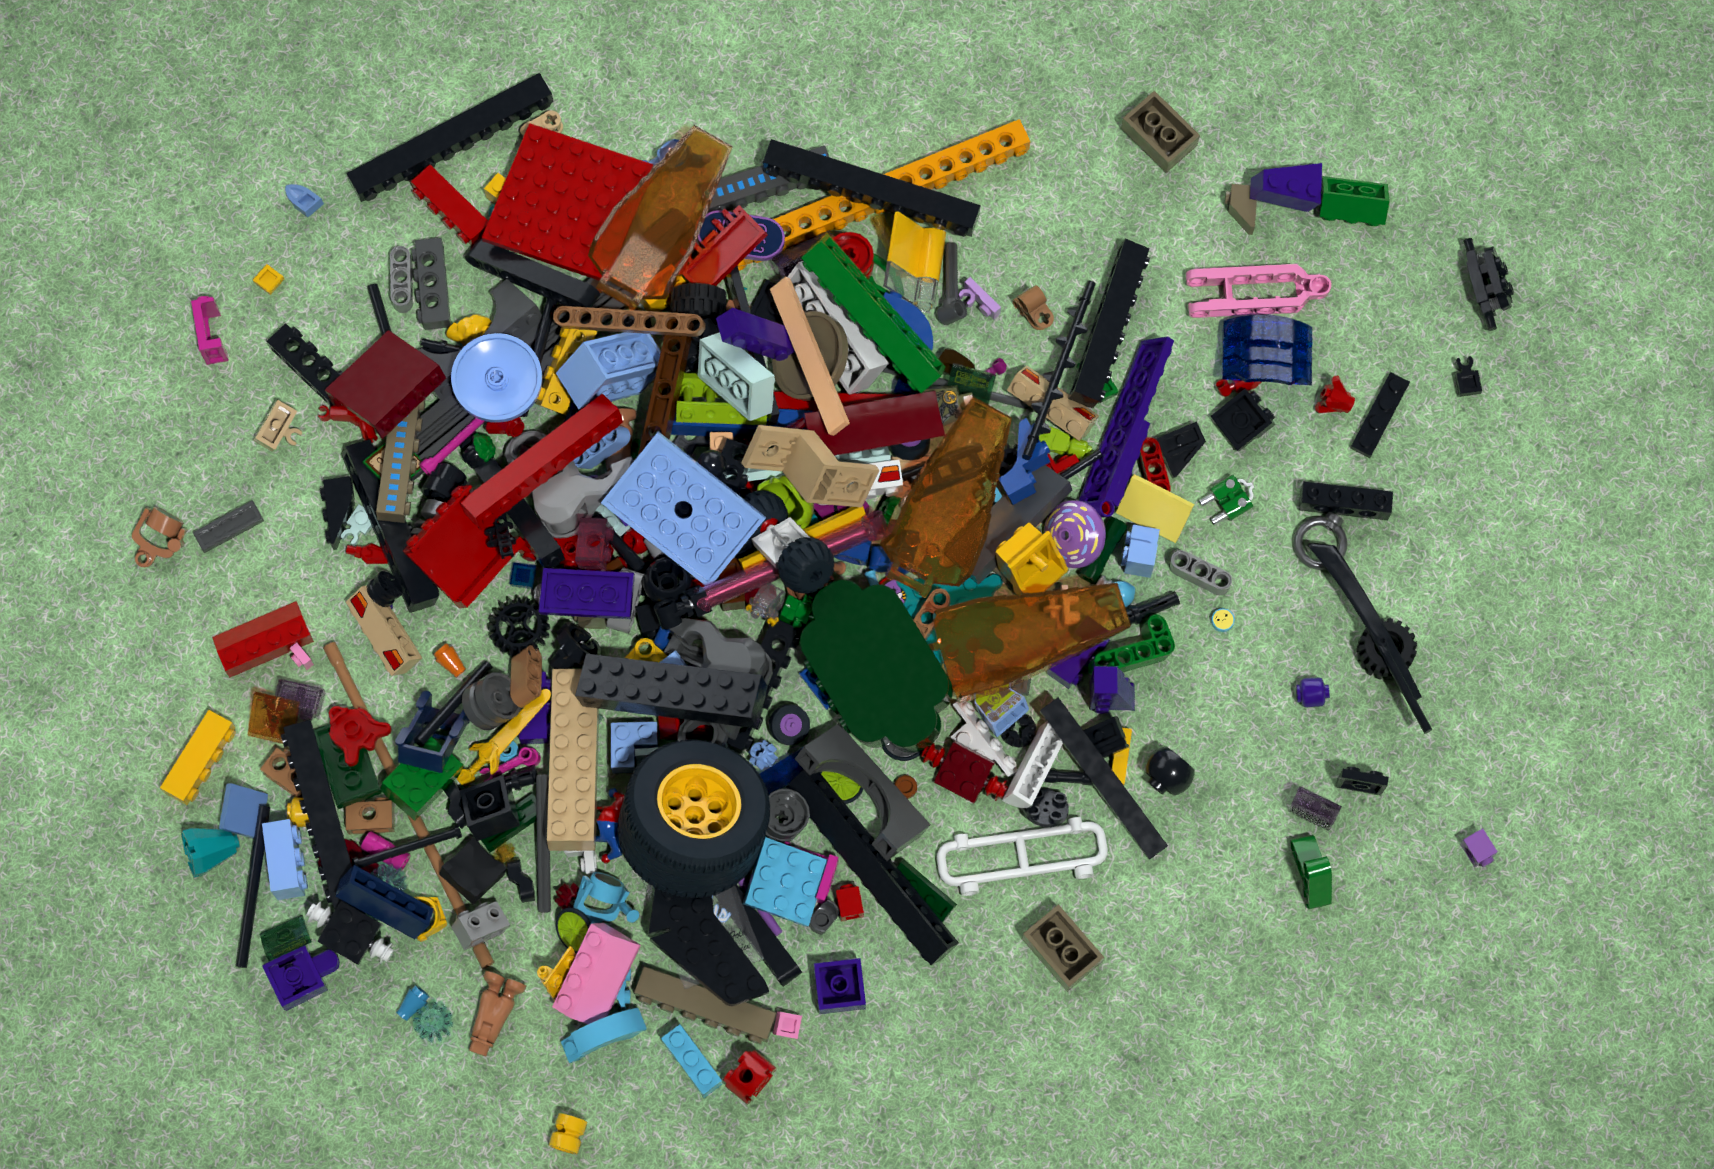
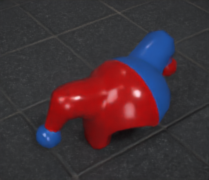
M611 788L608 792L611 798H615V801L610 806H597V810L601 814L597 819L600 836H596V842H608L611 847L609 854L605 853L601 856V861L605 864L623 855L617 829L618 817L625 795L619 793L616 788Z

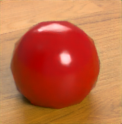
M631 527L625 532L623 541L636 554H642L648 550L644 544L646 538Z

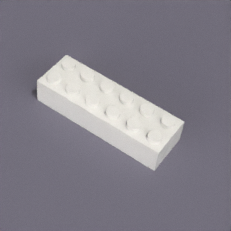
M798 262L788 275V278L793 283L804 313L818 311L828 314L842 325L846 333L848 358L845 370L839 381L849 395L868 389L889 364L888 361L879 352L874 340H869L864 335L863 327L858 322L854 323L849 318L847 309L843 305L839 306L834 301L832 292L828 288L824 289L819 284L817 275L813 271L809 272L802 262Z

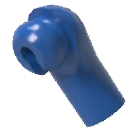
M659 627L654 638V644L660 650L665 651L671 637L667 638L670 632L668 629H661Z

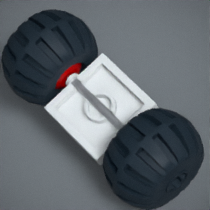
M757 490L745 495L744 500L766 516V519L748 539L747 543L754 545L778 569L782 582L794 592L808 594L824 587V584L828 583L834 571V557L828 546L818 539L810 538L791 517L788 518L787 508L783 500L776 494Z

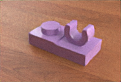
M971 277L968 278L958 298L962 299L964 296H969L970 300L966 303L967 307H971L974 301H976L980 306L979 310L981 313L995 320L1000 315L1001 307Z

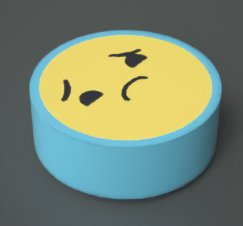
M1224 608L1216 610L1211 618V624L1218 632L1229 631L1235 621L1233 613Z

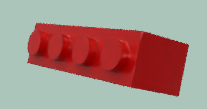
M429 165L411 181L414 196L420 201L422 199L428 203L427 208L434 215L439 214L443 218V224L449 230L453 228L458 233L457 237L465 245L469 243L473 246L477 239H482L488 220L434 167Z

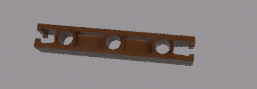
M670 319L667 322V328L670 330L675 329L678 325L677 319ZM692 321L689 323L690 331L694 330ZM664 335L638 455L651 441L652 434L657 430H661L662 435L670 440L677 401L692 340L690 336ZM681 344L678 351L671 352L673 345ZM665 387H671L668 395H662V390Z

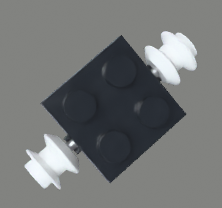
M344 901L339 903L332 916H330V907L324 910L321 908V902L317 905L313 903L306 914L309 917L308 922L312 920L317 921L318 928L326 924L317 942L357 965L360 964L368 949L370 950V958L379 957L380 964L383 961L388 962L394 952L391 949L392 943L388 946L383 944L384 938L378 939L376 942L373 941L382 923Z

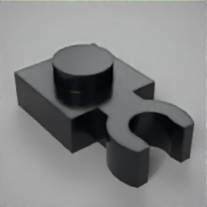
M1471 356L1467 358L1468 365H1462L1460 358H1457L1455 362L1456 369L1460 371V373L1455 375L1459 397L1482 393L1478 370H1471L1473 366V358Z

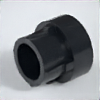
M439 463L435 471H432L421 491L428 499L447 503L452 497L450 495L456 487L466 485L467 476L450 464Z

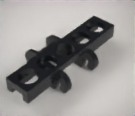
M503 513L494 521L495 527L486 529L484 533L489 537L487 547L499 546L501 558L505 559L506 556L510 555L514 557L512 544H516V539L510 537L509 529H513V523L507 522L506 513ZM503 519L504 523L498 524L497 521ZM509 547L510 551L503 552V548Z

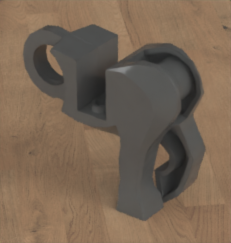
M682 618L681 624L668 629L672 637L664 651L667 656L677 651L684 662L690 666L762 675L767 685L769 684L773 674L772 660L762 646L751 638H725L712 621ZM699 639L703 642V648L695 647L691 644L694 640ZM684 719L677 737L679 742L680 740H689L695 728L701 725H710L714 728L712 743L715 742L716 744L726 746L728 738L736 740L741 726Z

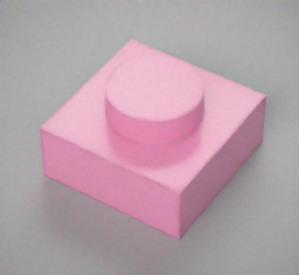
M297 642L290 647L293 654L290 658L298 667L303 665L308 670L314 665Z
M777 1011L773 1034L798 1039L802 1016Z

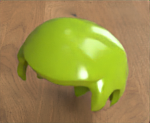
M781 475L778 478L773 476L771 479L758 485L757 490L772 492L783 500L788 511V518L791 517L802 530L809 526L814 512V503H807L785 475Z

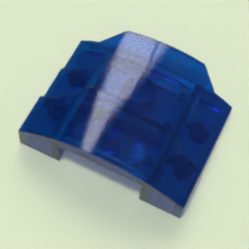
M1247 315L1225 320L1222 328V379L1312 386V327L1295 319L1275 315Z

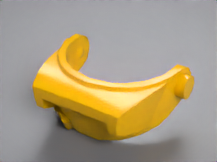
M414 897L434 908L433 913L435 915L432 927L417 937V940L420 942L426 941L427 937L447 926L438 897Z

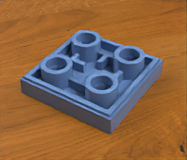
M232 783L227 784L219 829L254 839L259 806L267 805L268 794Z

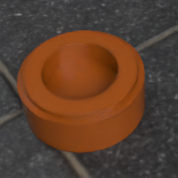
M904 775L896 780L895 786L907 799L912 798L916 794L917 782L913 777Z

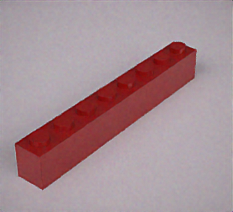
M604 394L598 396L461 500L460 504L465 515L480 530L492 524L499 516L509 511L520 500L529 496L533 490L546 483L549 478L558 471L563 470L566 465L581 456L592 445L598 443L604 436L618 428L623 423L619 409Z

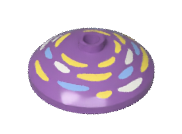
M1072 500L1057 505L1048 515L1044 526V533L1049 531L1052 534L1068 568H1082L1090 565L1099 557L1104 548L1106 539L1104 522L1094 507L1086 502ZM1066 531L1069 534L1068 539L1065 536Z

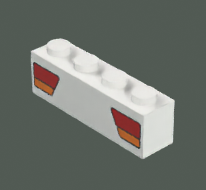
M900 460L869 463L876 465L879 473L866 500L874 499L877 495L886 494V496L892 497L903 492Z

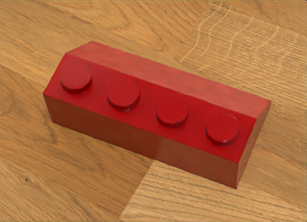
M297 601L212 637L219 658L229 678L291 652L290 647L296 642L300 647L314 642Z

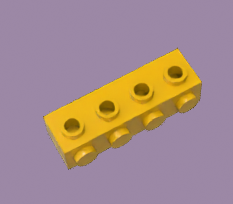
M561 328L559 334L561 339L559 345H555L551 357H553L551 366H547L543 378H545L543 387H541L536 405L566 415L572 398L556 372L583 342L594 340L597 331Z

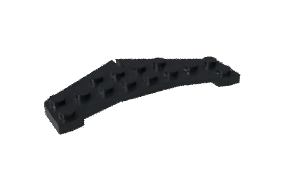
M655 888L648 936L669 929V932L650 938V942L728 1006H736L769 994L764 978L715 916L712 896L685 898L671 895L670 893L667 894V892H662V890Z

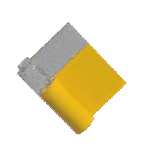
M899 211L895 212L883 286L892 292L901 294L904 300L912 303L921 312H929L935 308L946 232L937 228H923Z

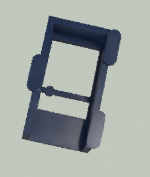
M423 691L416 702L418 711L409 727L402 728L395 739V744L398 745V763L443 773L445 764L470 721L464 709L461 714H451L440 727L441 729L449 730V735L433 734L432 736L433 738L445 741L440 752L414 746V738L440 711V709L432 707V694L429 691Z

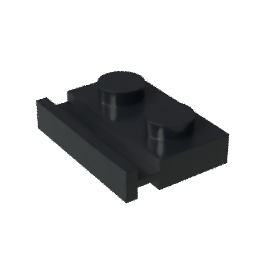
M1118 716L1083 730L1103 758L1129 748Z

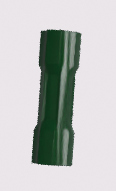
M1110 517L1105 526L1106 539L1104 548L1093 563L1082 568L1079 573L1081 579L1096 585L1113 550L1125 533L1127 524L1115 517Z

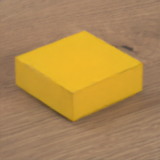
M266 264L253 279V282L271 295L282 283L284 276Z

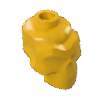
M473 314L470 317L461 319L458 323H453L447 330L446 336L450 340L460 342L463 346H466L472 340L482 336L490 327L492 321L485 316Z

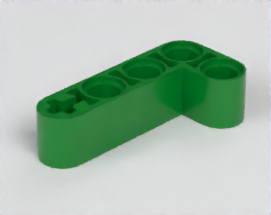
M1152 615L1142 625L1141 635L1144 641L1097 654L1088 664L1089 674L1092 676L1094 666L1118 667L1122 672H1127L1166 660L1174 651L1175 642L1165 618L1161 615ZM1150 624L1154 625L1157 628V631H1154L1151 628ZM1158 645L1164 647L1165 652L1161 651ZM1138 651L1143 652L1144 655H1145V658H1144V657H1141V656L1139 655ZM1118 656L1122 657L1125 663H1121L1118 660Z

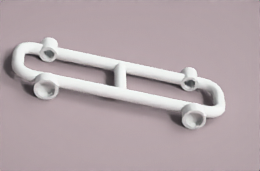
M1073 817L1068 819L1067 825L1051 828L1046 827L968 839V834L955 835V841L945 843L939 848L937 852V865L940 878L945 884L960 886L961 896H970L979 893L978 883L1072 869H1074L1076 879L1090 878L1094 876L1092 866L1099 865L1106 859L1108 847L1104 830L1099 824L1082 822L1081 817ZM1084 831H1092L1096 834L1099 852L1095 857L1029 866L1025 840L1069 833L1079 834ZM1016 842L1020 868L961 877H952L948 873L946 854L949 851H963L974 847Z

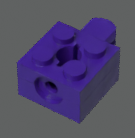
M304 944L262 965L282 1008L288 1011L328 991L323 977L336 971L339 968L340 961L338 956L331 950H325L312 957Z

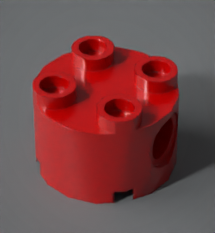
M756 1050L752 1052L745 1051L737 1061L740 1065L734 1070L731 1069L723 1078V1081L726 1083L725 1087L747 1105L752 1101L749 1097L752 1095L756 1097L773 1075L771 1073L777 1070L773 1064ZM748 1070H750L753 1074V1078L750 1082H748L745 1077L746 1072Z

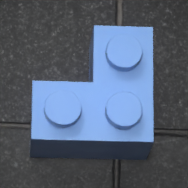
M1133 525L1131 532L1127 531L1125 544L1129 546H1125L1121 566H1125L1124 573L1151 578L1160 529Z
M657 722L611 723L612 773H633L636 768L635 749L658 748Z

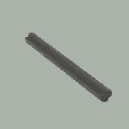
M547 774L536 776L538 912L540 913L551 911L550 851L547 844L549 775Z

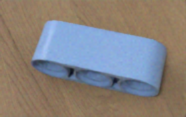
M618 426V428L612 430L598 443L587 449L581 456L573 460L577 468L582 469L594 468L629 443L630 431L626 427Z

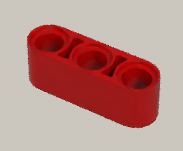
M1148 437L1143 441L1139 456L1144 479L1170 492L1171 486L1160 445L1156 439ZM1151 447L1154 453L1147 454L1143 449ZM1157 468L1160 473L1153 475L1149 472V469Z

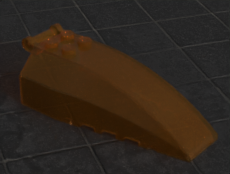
M694 125L676 143V146L671 148L665 157L639 181L638 185L632 191H629L613 208L594 237L588 253L589 258L603 276L596 287L600 293L604 292L629 306L628 309L636 310L642 299H666L688 264L733 146ZM610 281L635 295L634 299L609 286L607 283Z
M975 397L970 399L895 507L880 543L891 561V565L885 574L886 578L890 580L895 579L926 598L933 584L960 586L972 576L987 539L992 515L990 514L991 508L995 501V489L1000 477L999 470L1004 458V447L1007 444L1012 417ZM901 567L925 580L924 584L897 571L898 568Z
M1118 583L1086 586L1084 588L1074 587L1056 591L1047 590L1010 596L982 597L937 609L933 614L937 642L928 645L933 652L940 651L947 676L953 686V693L960 704L1005 691L1130 628L1131 624Z

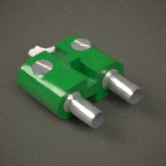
M1232 474L1211 487V493L1200 499L1199 502L1204 507L1216 499L1222 507L1223 512L1211 519L1214 525H1217L1226 518L1232 521L1254 507L1251 502L1254 486L1251 482L1246 483L1243 479H1236ZM1239 482H1242L1245 486H1250V497L1243 491Z

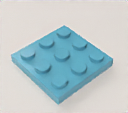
M764 837L742 904L805 927L809 926L817 901L816 896L828 860Z

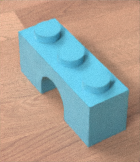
M680 1024L661 1038L662 1043L684 1069L703 1098L723 1085L721 1078Z

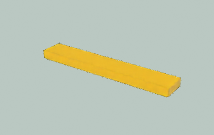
M863 506L851 507L805 528L803 531L810 538H815L825 543L862 526L866 527L869 525ZM759 550L739 559L744 576L772 565Z

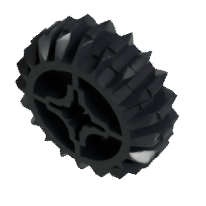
M517 597V603L514 604L511 599H508L509 605L505 606V604L501 603L500 608L502 611L495 609L493 612L496 617L490 618V623L494 624L488 627L489 631L492 632L490 638L495 641L494 646L496 648L501 647L500 651L502 654L509 650V657H513L515 652L520 654L529 645H532L535 650H539L537 644L545 646L546 643L542 638H549V633L546 631L551 628L550 624L546 623L549 617L548 615H540L539 609H537L538 603L534 602L530 605L529 598H526L524 603H522L521 598ZM523 612L519 617L511 616L513 613ZM532 616L538 622L536 633H533L532 629L528 627ZM503 622L511 628L507 640L501 634ZM523 624L524 629L516 631L515 626ZM520 638L528 639L527 642L516 643Z

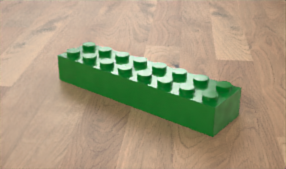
M828 233L805 252L801 257L803 266L809 272L813 271L817 275L819 284L824 289L828 288L832 292L834 301L839 306L843 305L848 311L849 318L854 323L858 322L863 327L864 335L869 340L873 339L878 344L879 352L884 357L888 356L893 361L892 366L899 374L903 373L908 378L907 383L913 390H918L922 393L942 376L946 366Z

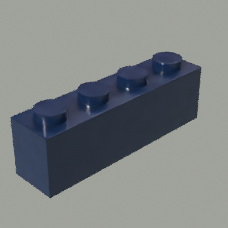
M355 865L340 879L335 897L414 940L429 926L434 908Z

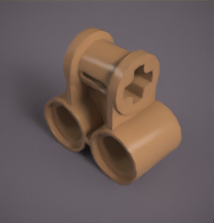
M1037 285L1029 288L1012 300L1014 307L1021 311L1019 314L1025 316L1034 329L1043 330L1050 327L1054 321L1053 313L1045 303L1047 301L1046 297ZM1040 316L1045 317L1042 323L1038 321V319H1040Z

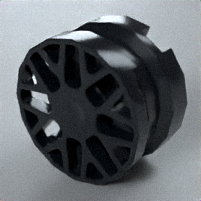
M386 571L379 572L366 586L370 598L382 607L391 606L395 599L399 598L403 593L398 579Z

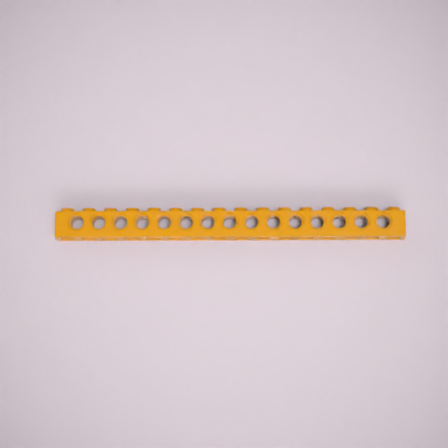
M1020 119L884 175L928 189H941L947 186L948 182L953 180L961 181L970 173L975 171L976 173L983 172L992 164L1000 165L1006 162L1009 157L1014 155L1019 157L1026 154L1030 149V139ZM1008 142L1011 145L1008 147H1004L1000 143ZM988 150L991 153L989 155H983L981 151ZM968 158L971 162L963 163L961 159ZM943 166H948L951 168V170L943 171L940 168ZM923 174H928L931 176V178L925 180L922 179L920 176ZM831 195L777 217L773 220L780 224L783 231L790 233L788 237H785L783 250L778 255L784 253L789 247L794 245L796 247L802 246L811 238H821L828 231L833 229L841 230L850 222H861L872 213L880 214L886 210L874 209L869 204L855 203L844 196L836 197ZM842 207H849L851 210L849 212H842L840 209ZM823 215H828L831 217L827 221L820 219V217ZM803 223H807L810 225V227L807 229H803L800 227V225ZM743 259L737 265L738 270H743L747 264L752 262L760 263L763 261Z

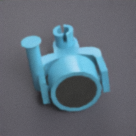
M593 872L590 879L583 875L574 908L583 912L591 924L613 921L618 917L620 910L627 916V921L630 923L637 921L639 918V912L633 910L625 902L630 892L620 880L601 872ZM590 895L599 901L613 904V906L607 910H596L585 906L584 902L587 896Z

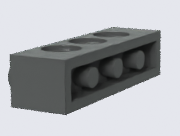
M442 238L415 240L416 248L412 249L413 262L417 261L418 268L414 269L415 282H419V289L416 290L417 303H421V310H418L419 324L423 323L425 330L449 328L451 326ZM427 261L434 262L430 267L424 266ZM430 281L436 282V285L433 287L426 286ZM431 302L438 303L435 308L428 307Z

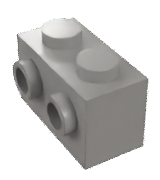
M496 901L489 905L487 902L482 903L470 913L468 910L461 912L456 916L457 920L451 928L465 951L502 935L510 926V923Z

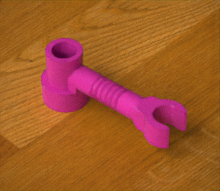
M524 747L519 751L518 756L500 764L498 770L493 775L490 774V778L485 781L499 777V775L521 764L528 767L532 765L537 766L541 761V755L533 748ZM483 768L480 774H486L490 772V769Z

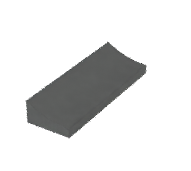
M1046 465L1031 472L1037 482L1033 484L1036 493L1012 505L1007 494H1005L946 553V557L979 585L998 566L995 551L999 544L1003 541H1008L1017 528L1020 526L1024 527L1028 522L1036 528L1072 491L1070 481Z

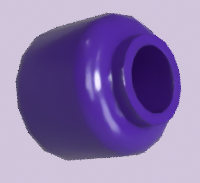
M1320 677L1304 678L1300 681L1299 685H1296L1297 702L1301 703L1305 708L1321 707L1325 704V698H1330L1329 685H1324V681Z

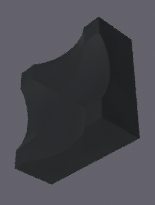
M472 838L453 858L441 867L439 875L474 905L505 875L507 867L489 855L480 843Z

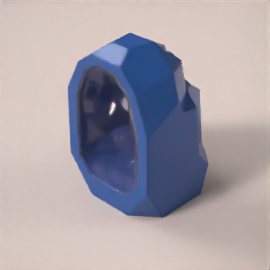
M857 538L834 548L832 553L836 559L866 566L872 542Z

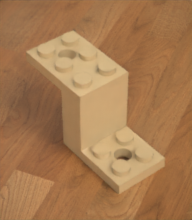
M758 425L741 462L745 468L782 471L807 503L850 507L863 506L879 473L876 465L838 461L815 431Z

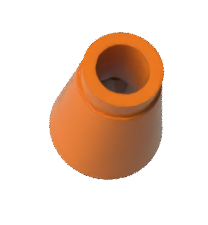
M448 643L434 653L435 661L456 678L466 670L454 647H450Z

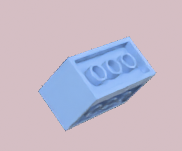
M619 333L583 342L556 374L577 408L582 409L601 394H604L610 401L641 394L655 379L661 351L650 334Z

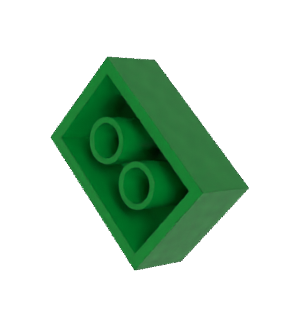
M431 737L423 747L419 745L417 747L440 752L442 745ZM452 754L443 768V773L401 763L382 782L381 791L415 821L442 794L444 789L459 776L464 764Z

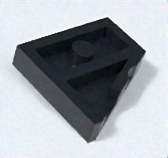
M1197 422L1156 438L1172 479L1178 476L1206 442Z

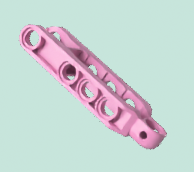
M1298 264L1192 269L1186 272V284L1190 287L1223 285L1224 299H1209L1208 302L1188 304L1189 316L1192 318L1298 313L1309 300L1325 298L1331 290V281L1327 276L1320 274L1308 275ZM1294 282L1296 285L1297 297L1292 298L1275 296V298L1271 299L1253 297L1251 300H1236L1232 294V285Z

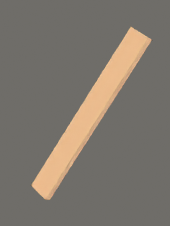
M784 277L770 291L828 434L834 436L850 424L793 283L790 278Z

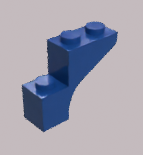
M1027 418L1019 423L1016 463L1008 473L998 478L1012 505L1036 493L1033 484L1037 482L1031 472L1050 462L1047 455L1050 453V450L1045 441L1036 443L1030 460L1023 459L1022 455L1028 442L1027 437L1031 434L1034 425H1030Z

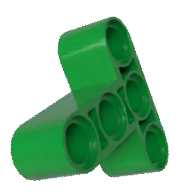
M1314 835L1291 839L1290 846L1291 850L1294 851L1292 854L1303 882L1304 898L1307 897L1308 904L1306 906L1308 910L1331 905L1332 870L1328 857H1322Z

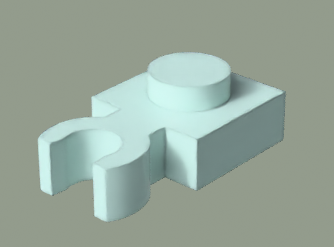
M358 505L346 523L350 526V529L342 532L341 539L344 541L347 536L352 535L354 538L351 541V545L356 546L359 541L358 535L360 533L365 536L368 534L372 525L363 506Z

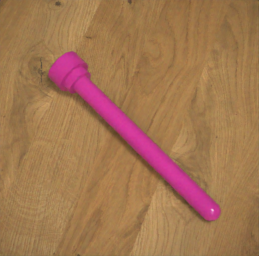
M478 418L472 420L433 458H425L419 464L420 468L429 476L432 471H435L439 463L485 421Z

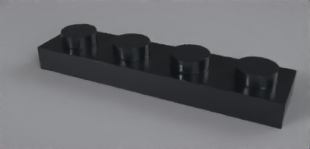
M1392 372L1389 373L1350 449L1371 458L1410 381Z

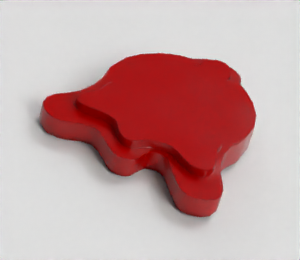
M334 706L329 710L331 725L329 735L333 743L344 751L345 762L350 767L357 765L360 749L365 748L368 751H372L375 749L378 738L391 734L392 728L389 723L374 720L370 713L360 707L358 709H348V707Z

